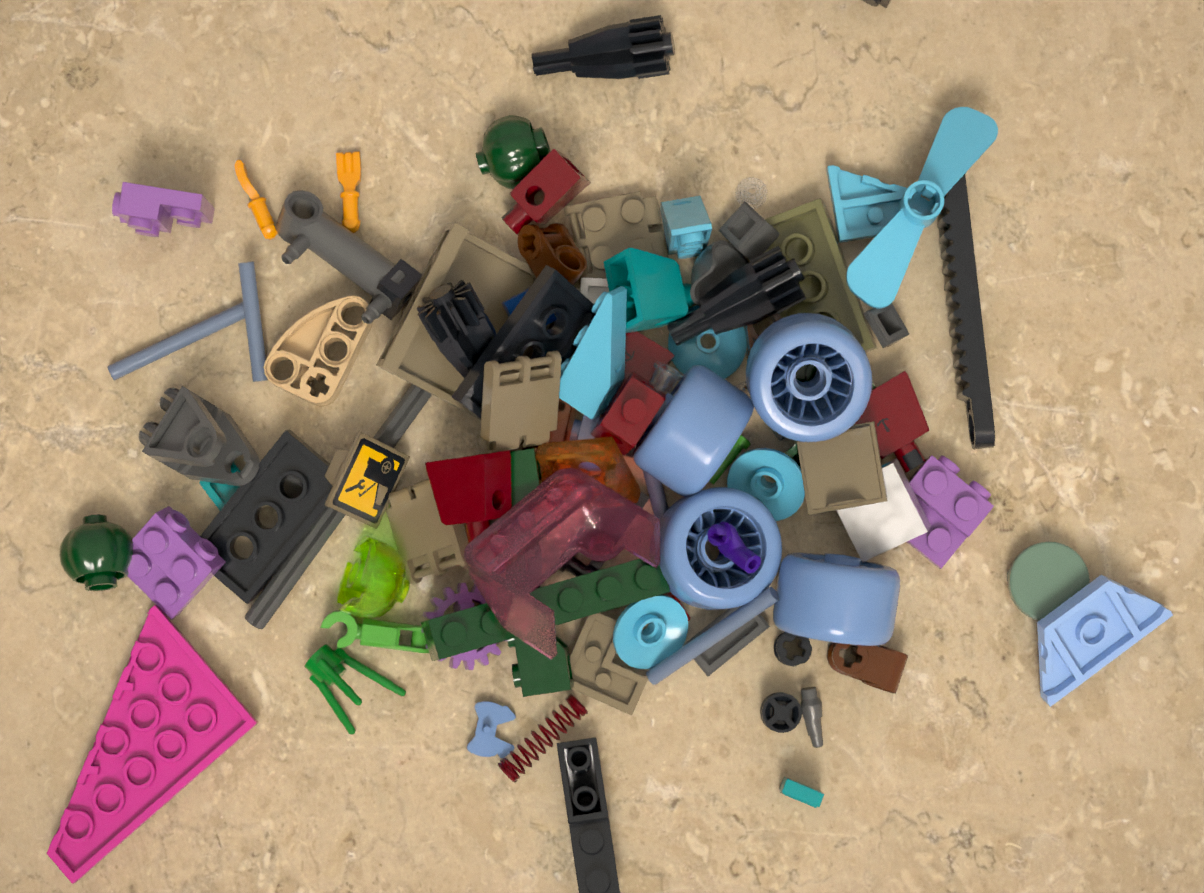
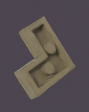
M601 613L590 615L586 619L570 656L574 687L572 689L632 715L648 678L612 662L616 653L613 644V631L617 620Z

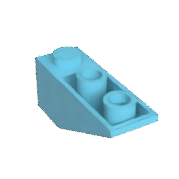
M701 196L661 202L660 212L668 255L677 254L678 259L698 256L701 253V249H705L708 246L712 232L711 221Z
M623 286L610 292L604 291L598 297L592 307V312L595 314L589 326L585 325L576 336L573 345L577 349L572 358L566 359L561 365L559 398L591 420L606 411L625 379L627 289Z

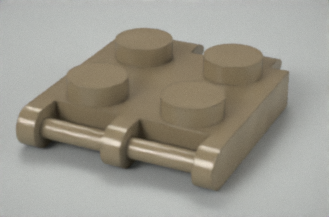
M641 191L564 207L565 216L570 218L574 243L585 258L584 249L588 248L593 273H589L587 266L578 279L579 285H581V278L607 279L603 262L627 248H636L669 258L663 231L649 233L648 229L649 227L661 225L656 196L642 198ZM577 214H581L586 237L583 239L581 237Z
M558 351L547 352L545 357L529 359L525 355L517 357L514 362L499 364L494 360L485 363L480 437L487 441V449L492 450V453L518 449L519 445L522 444L523 448L547 444L550 439V431L557 430L562 361Z
M429 479L389 494L391 508L386 509L403 571L409 584H417L422 581V577L430 574L436 576L445 574L448 568L456 565L465 567L473 563L471 548L468 547L464 524L445 526L441 522ZM455 554L454 558L449 560L445 559V557ZM429 563V567L420 569V566Z

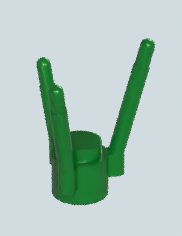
M325 644L310 657L304 667L312 674L309 679L319 688L349 734H355L356 730L328 685L332 686L335 684L355 705L359 706L362 704V699L341 678L347 670L342 665L343 663L397 695L405 696L406 691L350 657L342 648H337L334 651L328 644Z

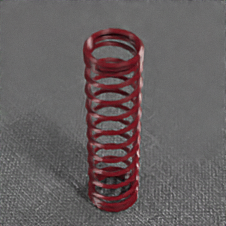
M569 694L565 700L576 715L563 704H559L560 709L570 722L556 711H552L553 716L562 728L547 717H545V721L555 735L543 725L538 724L539 729L549 743L534 731H531V734L542 749L528 738H524V741L535 756L520 744H517V748L527 762L513 751H510L511 756L521 770L506 758H503V761L500 760V763H498L499 768L514 783L520 779L516 771L525 774V769L519 761L527 767H532V763L527 755L539 761V756L534 748L542 754H546V749L540 740L547 746L553 747V742L547 733L554 739L560 740V736L554 727L567 734V729L561 720L574 727V722L568 713L577 720H581L580 714L582 716L588 714L587 709L572 694Z

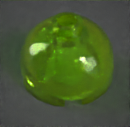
M365 536L353 550L361 553L354 564L348 562L339 586L337 603L343 604L338 608L339 611L355 617L368 619L383 616L394 607L396 602L402 603L408 594L410 581L405 579L406 566L402 556L396 549L382 540Z

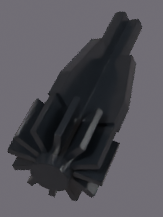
M661 15L631 19L630 23L605 26L568 40L569 48L532 53L531 58L533 61V71L536 76L572 71L579 78L625 79L638 77V79L670 74L669 60L670 56L675 55V44L672 32H666L663 17L661 18Z
M777 246L750 260V263L729 274L699 299L700 308L668 324L667 329L675 344L679 346L711 328L717 335L758 323L805 300V294L799 284L805 277L796 260L793 258L787 261L781 248Z
M460 280L455 286L449 282L447 285H442L433 290L429 297H424L422 299L424 305L417 307L419 312L417 315L440 352L465 378L495 337L496 331L487 314H485V308L471 283L465 284L464 280Z

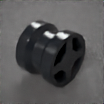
M783 692L772 693L767 696L760 707V718L764 725L778 733H786L795 729L802 717V710L798 700L792 695Z

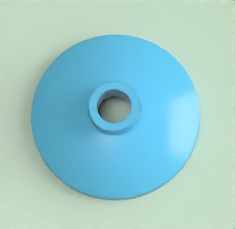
M696 305L689 308L687 314L697 310L700 306ZM744 327L717 335L711 328L679 346L675 344L670 333L668 337V350L675 355L672 362L683 375L692 366L702 365L725 379L733 374L741 365L747 349ZM712 335L716 341L715 346L711 349L704 348L700 343L702 336Z
M771 448L751 449L741 454L733 462L727 477L728 488L742 490L756 497L768 508L776 521L792 516L804 501L805 491L801 468L791 457L781 451ZM764 475L774 478L776 482L766 481Z
M662 594L631 603L621 613L614 627L613 644L616 653L631 667L637 669L653 668L682 648L688 633L687 614L675 599ZM649 623L648 627L642 630L643 627Z

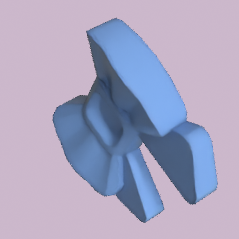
M480 701L475 703L474 708L478 721L475 737L467 744V750L481 757H491L498 754L500 758H505L515 748L512 744L495 737L496 728L499 724L514 720L516 718L515 714L507 706H501L494 702Z

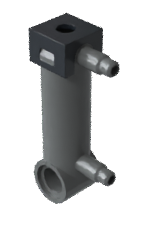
M303 190L293 191L285 199L276 222L278 235L290 244L281 256L282 261L285 264H291L307 249L311 250L373 296L366 307V311L361 316L364 323L371 324L381 314L392 320L408 303L422 274L402 259L396 265L325 213L321 200L311 192Z

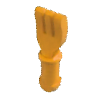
M360 151L353 153L337 152V176L339 183L344 188V192L340 194L343 206V220L341 222L349 231L356 233L361 223L358 211L360 193L356 191L357 185L361 182Z
M237 160L234 165L238 181L252 200L247 206L251 208L265 239H274L278 232L265 203L266 198L260 197L248 178L245 164L241 160Z

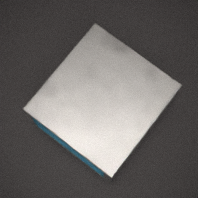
M897 458L882 465L887 502L836 510L862 562L928 532L931 527Z

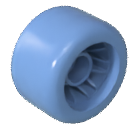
M799 313L774 322L759 335L748 356L746 383L757 413L772 430L795 441L820 442L841 435L859 420L871 396L872 370L863 347L852 332L843 324L824 315ZM807 364L816 367V374L810 381L802 382L796 379V372L800 367Z
M702 365L692 366L682 376L671 393L666 394L664 403L641 436L632 455L635 464L681 496L689 497L699 493L721 466L749 422L754 410L751 398L709 368Z
M715 487L701 490L699 493L689 497H683L665 512L655 531L653 554L658 555L660 569L669 585L670 592L679 600L701 609H730L751 602L771 585L781 563L782 539L773 515L756 497L734 488ZM723 521L735 526L746 547L761 558L759 568L754 573H746L721 554L720 551L714 561L710 560L705 552V544L708 540L707 534L710 526Z
M791 553L783 558L779 568L776 588L779 601L774 604L773 620L778 629L805 638L850 645H884L891 639L895 627L900 592V576L895 569L874 562H862L857 557L825 553L824 555Z

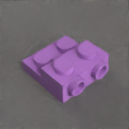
M123 182L121 192L115 193L112 204L113 216L120 217L121 223H127L128 227L135 228V233L150 237H159V231L171 233L173 218L177 219V224L193 228H200L201 222L212 224L215 208L203 194Z
M931 455L909 480L931 527L928 532L907 541V543L941 569L994 506L987 501L991 494L983 486L974 480L968 485L957 476L960 469L955 463L943 455L938 460Z
M168 506L156 512L132 539L133 555L128 567V577L172 620L183 611L224 565L225 561L218 555L217 548L210 541L201 538L190 527L188 519L182 513Z

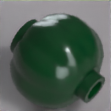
M509 115L494 121L487 128L483 137L482 151L475 154L482 175L490 173L491 177L500 186L514 189L551 151L542 127L533 129L529 119Z
M97 514L83 517V524L68 532L62 540L59 554L61 565L73 581L85 584V590L105 591L116 588L118 586L117 581L127 577L129 574L128 567L133 555L132 537L120 525L107 522L106 515Z

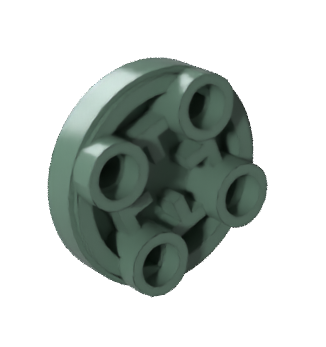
M1041 542L1027 547L1017 555L1007 572L1008 590L1012 601L1022 613L1037 621H1040L1090 583L1088 569L1080 555L1072 548L1057 542Z

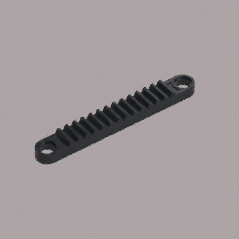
M964 174L944 196V206L939 213L944 217L937 223V228L946 231L940 237L939 244L947 246V249L940 256L942 260L949 262L942 270V273L945 276L951 277V280L944 286V290L953 293L946 301V306L955 309L948 316V321L955 323L957 326L949 333L950 337L958 339V343L951 348V351L960 355V359L953 363V368L962 371V375L955 379V384L964 387V390L957 394V399L964 401L966 404L972 449H984L995 446V426L966 176Z

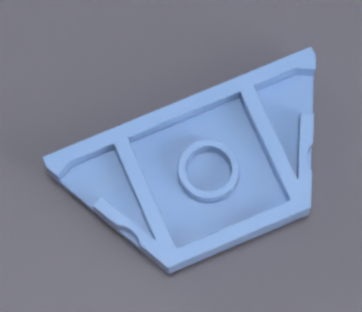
M1101 574L1037 622L1041 698L1051 707L1172 617V612L1163 604Z

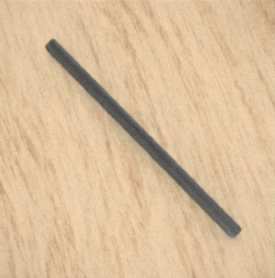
M411 385L373 438L394 448L432 394ZM330 507L326 510L277 570L246 613L245 619L248 623L257 629H263L342 521L345 514Z

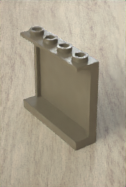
M453 222L448 223L376 366L474 416L451 397L464 380V377L440 352L436 343L432 341L417 315L419 313L417 307L424 305L422 299L429 297L433 290L442 285H447V283L451 282L455 286L460 280H464L465 284L470 282L497 334L508 319L502 302L530 288L536 280V276L528 264L468 233L469 229ZM556 320L546 325V330L551 329ZM532 345L523 353V356L526 355L529 359L533 354Z

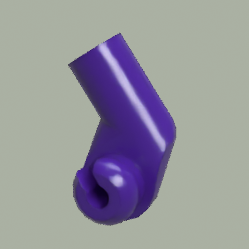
M724 521L710 526L707 534L708 540L712 545L718 546L721 554L746 573H754L759 568L761 558L746 547L735 526Z

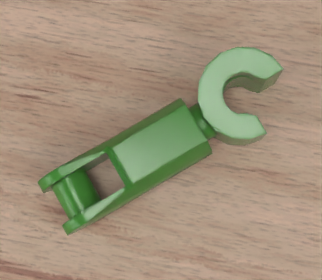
M342 609L329 613L322 621L320 627L329 629L336 622L346 624L348 631L338 639L337 648H345L351 645L355 639H360V645L429 653L425 646L426 639L424 633L421 632V625L364 618L363 624L358 623L356 616L350 611ZM401 630L413 631L411 645L399 644Z

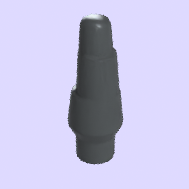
M816 687L802 688V701L800 704L802 715L812 746L819 748L823 746L821 717L823 716L822 702L818 698Z

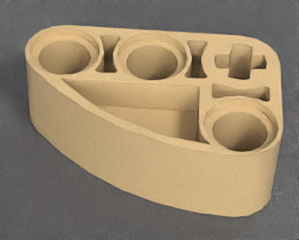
M346 296L312 310L295 322L277 341L265 360L264 374L267 379L279 389L313 405L323 407L332 404L339 396L373 325V322L366 324L363 320L358 325H348L344 320L345 313L354 306L362 307L366 311L368 303L358 296ZM334 342H344L347 345L346 356L340 361L329 360L327 356L329 346ZM281 361H292L294 365L292 376L286 380L276 379L274 373L276 365ZM323 377L325 378L324 383L329 387V390L326 394L320 392L319 396L315 397V391L311 388V384L314 380L320 382Z

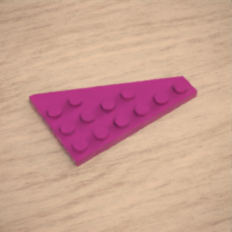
M154 605L147 613V619L138 640L135 641L129 662L124 668L114 691L113 700L96 734L95 743L92 750L89 751L77 779L78 783L68 807L64 810L58 831L54 835L46 853L72 884L80 880L259 723L157 605Z

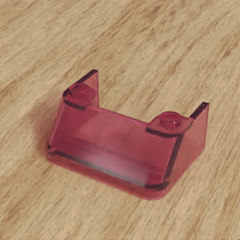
M574 468L561 469L548 477L466 546L464 550L465 568L501 626L552 660L557 655L554 610L529 594L578 552L595 561H607L626 549L656 568L661 563L660 519L586 473Z

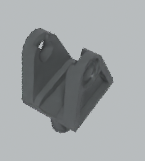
M184 386L180 390L174 387L167 389L164 394L174 400L171 403L163 397L160 398V407L166 412L159 424L151 421L143 426V428L152 433L151 437L142 431L139 432V441L145 446L142 452L192 480L233 486H243L251 482L258 472L260 460L258 454L231 415ZM243 455L246 462L243 470L232 473L231 465L238 456Z

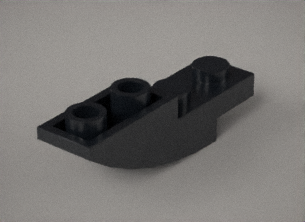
M594 737L556 743L579 893H620L597 739Z

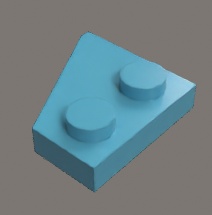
M827 166L826 172L838 242L842 243L876 237L898 213L899 202L908 188L896 184L889 185L867 175L860 176L840 170L838 166Z

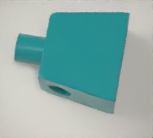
M627 248L603 262L609 292L620 286L627 289L626 333L666 326L687 315L688 307L694 304L690 295V284L683 283L679 264L673 259L636 248Z

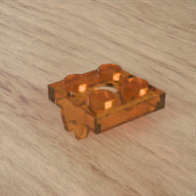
M613 437L551 442L538 446L536 458L544 470L541 491L543 494H549L548 504L550 506L559 505L562 502L565 509L638 503L641 489ZM583 462L596 464L601 469V473L592 475L589 471L579 468V464Z

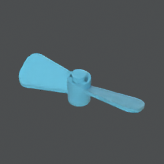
M957 107L946 113L941 121L919 179L911 184L899 202L898 213L849 265L846 272L847 285L855 296L870 307L881 309L889 306L894 301L923 229L930 226L943 209L944 196L996 140L998 127L990 116L969 107Z

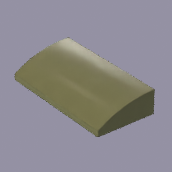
M819 198L765 219L779 232L778 238L765 252L779 246L787 261L793 258L796 260L805 277L799 284L806 299L779 313L781 319L799 313L824 315L836 319V321L849 329L865 352L877 349L869 324L863 315L864 310L860 299L850 291L847 285L846 272L848 266L824 201Z

